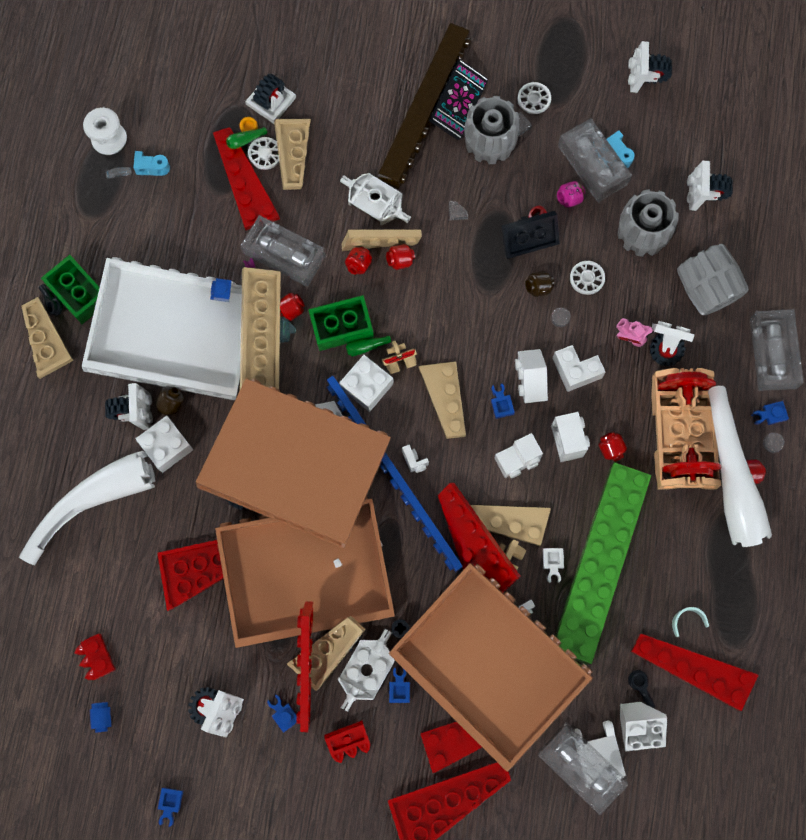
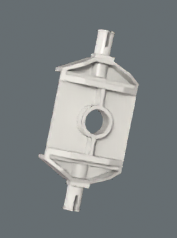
M370 173L362 174L353 180L345 175L341 178L340 182L350 188L349 205L353 204L380 221V225H384L396 218H400L406 223L410 220L411 216L402 212V193ZM373 193H378L380 198L373 200L370 196Z
M384 629L378 640L359 641L345 669L338 678L347 694L341 706L342 709L345 708L348 712L354 701L373 700L395 662L388 654L390 651L386 647L392 632ZM365 664H369L373 668V672L369 676H364L361 672V668Z

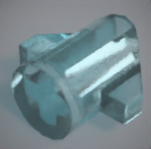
M280 316V342H289L290 333H296V328L285 317Z

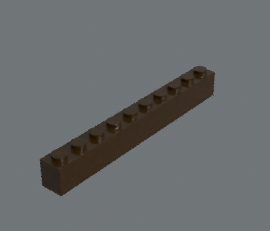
M453 23L449 24L378 173L379 179L389 186L399 189L401 183L404 184L406 182L407 171L413 167L415 162L414 156L421 150V141L428 135L429 120L457 61L463 60V52L465 48L468 49L470 46V30Z

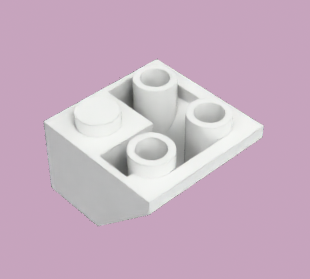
M642 702L620 704V721L625 751L666 747V714Z

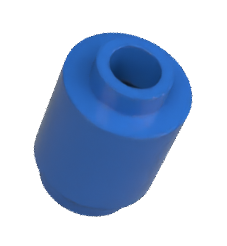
M108 702L91 704V729H95V733L108 731V727H112L111 709L108 707Z

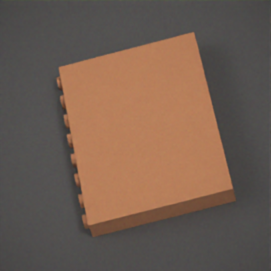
M245 379L196 480V486L218 497L345 548L391 437L383 431L378 430L376 432L370 429L366 424L354 423L346 416H337L329 409L324 408L322 410L312 402L300 401L292 394H283L275 387L270 386L268 388L258 380Z
M368 497L364 501L345 548L265 515L260 516L259 520L251 521V518L239 520L240 524L232 525L231 522L220 524L219 528H215L235 648L301 635V628H297V619L300 616V608H304L305 601L314 602L312 633L333 629L350 616L358 623L395 616L373 500L368 499ZM339 558L342 566L336 568L333 561Z
M470 563L388 654L508 772L594 678L591 675L593 671L584 663L580 665L575 660L577 656L569 649L565 651L560 646L562 642L553 634L549 636L544 631L546 627L540 621L536 620L534 622L529 617L531 613L525 607L521 606L519 608L514 603L516 599L510 593L506 592L504 594L499 589L501 585L494 578L489 580L484 575L486 571L479 564L474 566Z

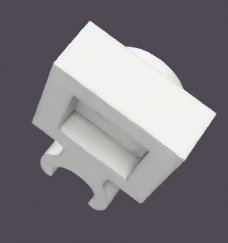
M544 548L543 569H549L550 572L547 580L551 583V576L556 575L558 578L557 582L559 583L561 575L558 569L564 568L563 548Z

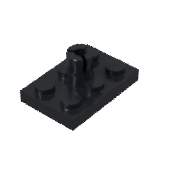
M556 211L534 217L523 216L521 217L522 220L519 219L516 222L501 225L504 252L507 259L560 244L558 215Z

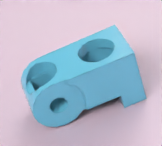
M617 131L604 141L602 148L615 163H621L623 169L631 166L635 156L634 152L621 141L623 134Z
M135 151L133 168L136 175L163 176L170 171L169 162L164 155H156L155 157L144 156L142 151Z

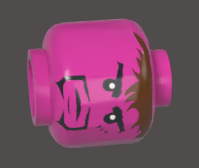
M577 181L568 182L560 186L557 192V199L565 207L576 206L583 202L585 188Z

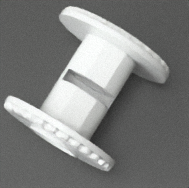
M100 107L86 115L83 128L97 152L104 155H112L124 148L127 134L120 125L119 118L114 111L109 108Z

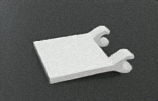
M609 720L603 722L606 737L586 742L582 741L583 746L574 740L586 786L592 785L600 775L606 781L614 778L605 769V766L608 768L612 765L617 771L614 773L617 778L626 776L613 723ZM576 728L571 731L574 736L579 734L582 737L580 729Z

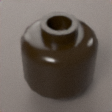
M546 271L532 273L525 281L527 292L534 297L550 294L555 284L554 278Z
M164 387L160 391L155 404L162 414L172 415L179 411L184 397L178 388Z

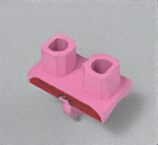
M624 318L616 325L620 331L616 336L621 340L632 342L637 347L643 346L647 342L646 336L653 331L650 326L642 325L637 321L632 323Z

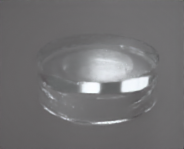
M557 308L551 315V321L557 327H565L570 321V313L565 308Z
M770 433L763 441L765 449L771 453L779 452L785 444L784 438L778 433Z

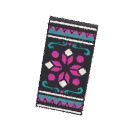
M461 59L458 60L429 121L456 140H460L464 133L468 111L472 105L475 106L478 103L488 78Z

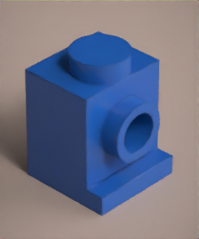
M216 278V281H212L210 300L229 302L232 280Z

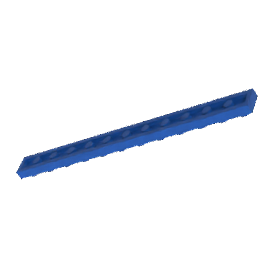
M334 376L328 378V386L326 388L332 397L335 395L338 398L337 404L342 412L346 410L349 415L348 418L352 422L366 424ZM385 453L380 464L381 470L384 474L388 473L392 479L389 481L395 490L399 489L403 494L400 497L404 504L411 506L413 509L411 514L417 522L421 521L424 525L422 530L428 538L432 537L434 540L433 546L438 554L442 553L445 556L446 560L444 563L450 571L453 569L455 573L463 568L462 564Z

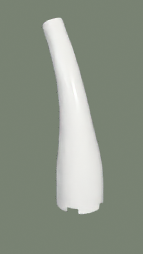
M714 386L708 390L719 461L722 467L724 513L733 545L740 542L742 547L755 546L763 543L762 538L767 536L770 539L772 536L767 513L739 441L726 388L724 386Z
M140 451L118 459L96 471L74 487L44 517L31 535L19 558L35 565L53 535L78 513L109 501L154 488L155 485L151 484L155 482L153 467L145 462L144 459L147 457V454L144 451Z

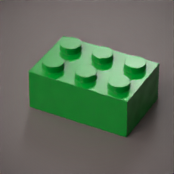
M68 255L41 279L81 324H84L94 315L100 287L75 259Z
M364 295L308 309L319 351L345 345L352 341L374 337Z

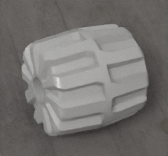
M493 96V98L483 97L478 100L475 106L472 105L468 111L464 127L466 149L468 153L473 152L475 160L478 162L486 160L488 164H496L497 160L504 161L510 156L517 143L519 135L518 112H514V105L509 100L504 101L500 99V96Z
M648 189L643 190L638 196L634 195L620 215L618 238L623 239V247L627 251H635V255L641 257L645 253L651 256L659 253L671 240L678 223L679 213L675 211L676 203L674 200H670L665 196V192L660 190L653 192Z
M724 244L713 245L706 251H700L697 256L688 258L677 268L687 295L701 315L714 313L737 301L749 291L740 267Z

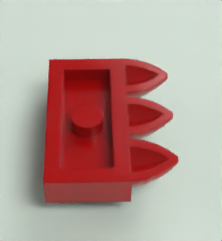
M99 633L80 642L81 644L74 652L77 655H86L79 666L84 668L91 667L85 675L87 680L99 679L116 670L103 638Z
M363 721L324 735L329 752L338 763L343 761V751L348 756L355 758L357 746L365 753H368L370 749V741Z

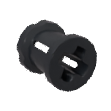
M401 619L396 620L391 628L393 635L399 639H402L410 630L409 624ZM398 624L406 627V630L401 635L398 631H395V628H398Z

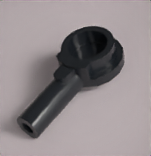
M45 284L40 285L39 290L44 296L47 312L54 316L60 315L63 310L62 302L57 297L51 295Z
M641 670L632 671L628 676L630 687L640 692L646 705L655 708L656 706L647 690L648 677L646 673Z

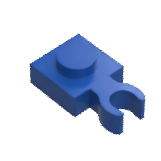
M500 384V392L495 391L494 385L491 389L492 394L496 397L491 399L495 419L511 416L515 413L510 395L504 396L505 388L503 384Z
M783 401L763 406L764 412L755 411L751 414V416L758 415L760 417V420L754 422L755 425L761 424L764 420H767L768 425L789 419Z
M396 668L393 669L396 682H389V703H410V682H404V677L406 676L404 669V673L401 676L396 674Z
M275 695L278 703L272 705L270 700L267 703L270 708L275 709L276 713L272 717L284 733L297 723V714L289 703L283 707L280 696Z
M164 787L161 789L158 809L164 811L159 819V825H163L165 817L170 820L169 827L173 825V812L178 813L180 811L183 796L182 790Z

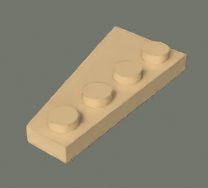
M275 119L274 125L283 190L302 188L311 119Z
M348 230L342 242V251H349L355 247L369 249L400 244L413 246L418 244L422 233L421 230Z
M37 297L22 305L24 320L29 333V342L32 346L33 359L37 368V377L41 379L72 362L73 359L41 299Z
M456 362L419 366L446 439L466 437Z
M471 505L489 532L541 546L551 508Z
M351 616L312 645L311 656H309V658H312V669L309 677L312 678L311 687L315 691L323 685L366 630ZM297 657L287 663L297 674H301V667H297Z

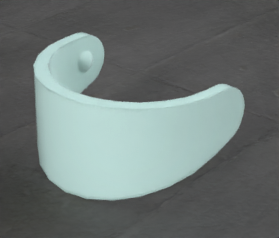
M688 607L678 611L672 621V628L676 637H679L677 629L678 618L685 611L696 612L702 618L705 627H709L706 615L696 607Z

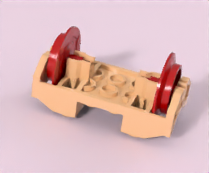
M678 368L656 371L652 376V416L656 415L657 450L654 453L658 489H718L721 486L719 470L722 467L718 460L717 441L708 390L716 386V381L713 379L714 371L704 368H697L695 371H693V368H690V370L681 368L679 372ZM662 472L671 474V479L665 480Z

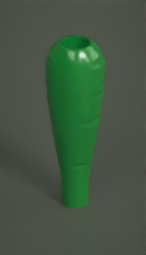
M263 127L257 130L229 135L226 140L227 146L231 149L240 148L258 137L266 135L267 129Z
M389 335L380 338L352 341L346 345V350L349 356H358L384 344L391 343V338Z

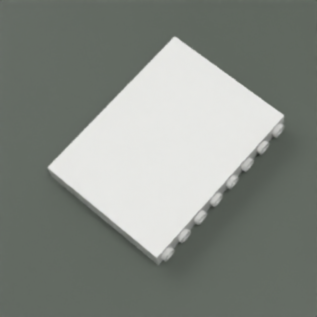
M112 257V259L106 258L82 362L83 371L162 387H176L183 391L236 400L240 382L242 285H237L232 281L229 302L210 300L212 281H216L214 277L203 278L198 277L195 273L183 274L178 270H164L156 265L144 266L137 261H131L130 263L117 257Z

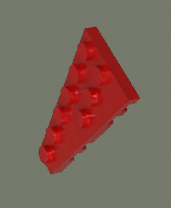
M449 483L438 494V498L463 570L470 563L474 566L479 564L486 571L484 575L489 580L494 578L501 585L499 589L504 592L521 577L456 484Z
M217 540L157 553L167 611L174 609L224 579Z
M498 762L389 799L388 804L399 839L436 840L510 782L509 772Z

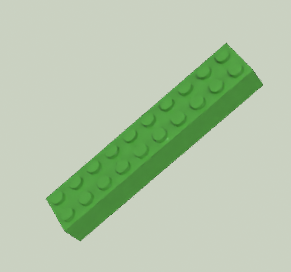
M615 462L609 469L555 635L562 642L560 646L565 651L569 649L577 656L575 660L588 665L592 664L651 479V475Z

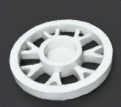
M527 83L519 90L518 104L523 111L529 114H540L550 106L551 93L541 83ZM533 86L539 87L538 91L533 90ZM525 89L529 91L528 95L523 92ZM545 91L547 95L542 96L541 93ZM521 98H527V101L521 102ZM541 100L548 101L546 105L542 104ZM530 104L532 107L528 109L526 106ZM539 105L540 109L536 110L535 106Z
M261 137L254 140L248 149L250 162L255 167L263 170L272 169L279 164V155L272 154V151H278L277 141L269 137ZM266 141V146H261L260 142ZM273 143L275 146L270 148L269 144ZM254 146L259 147L258 151L253 150L252 148ZM258 154V158L253 160L251 156ZM273 158L275 162L271 164L268 160ZM260 160L265 161V164L259 165Z
M582 261L573 267L570 274V282L572 287L581 294H595L604 285L605 273L597 263ZM587 265L593 266L592 271L586 270ZM578 267L583 269L581 274L576 270ZM599 270L601 275L595 277L594 272ZM573 276H579L580 280L574 281ZM594 280L600 281V286L594 284ZM580 283H582L583 285H585V286L583 287V289H580V288H578L577 286H578ZM591 285L593 290L588 291L587 286Z

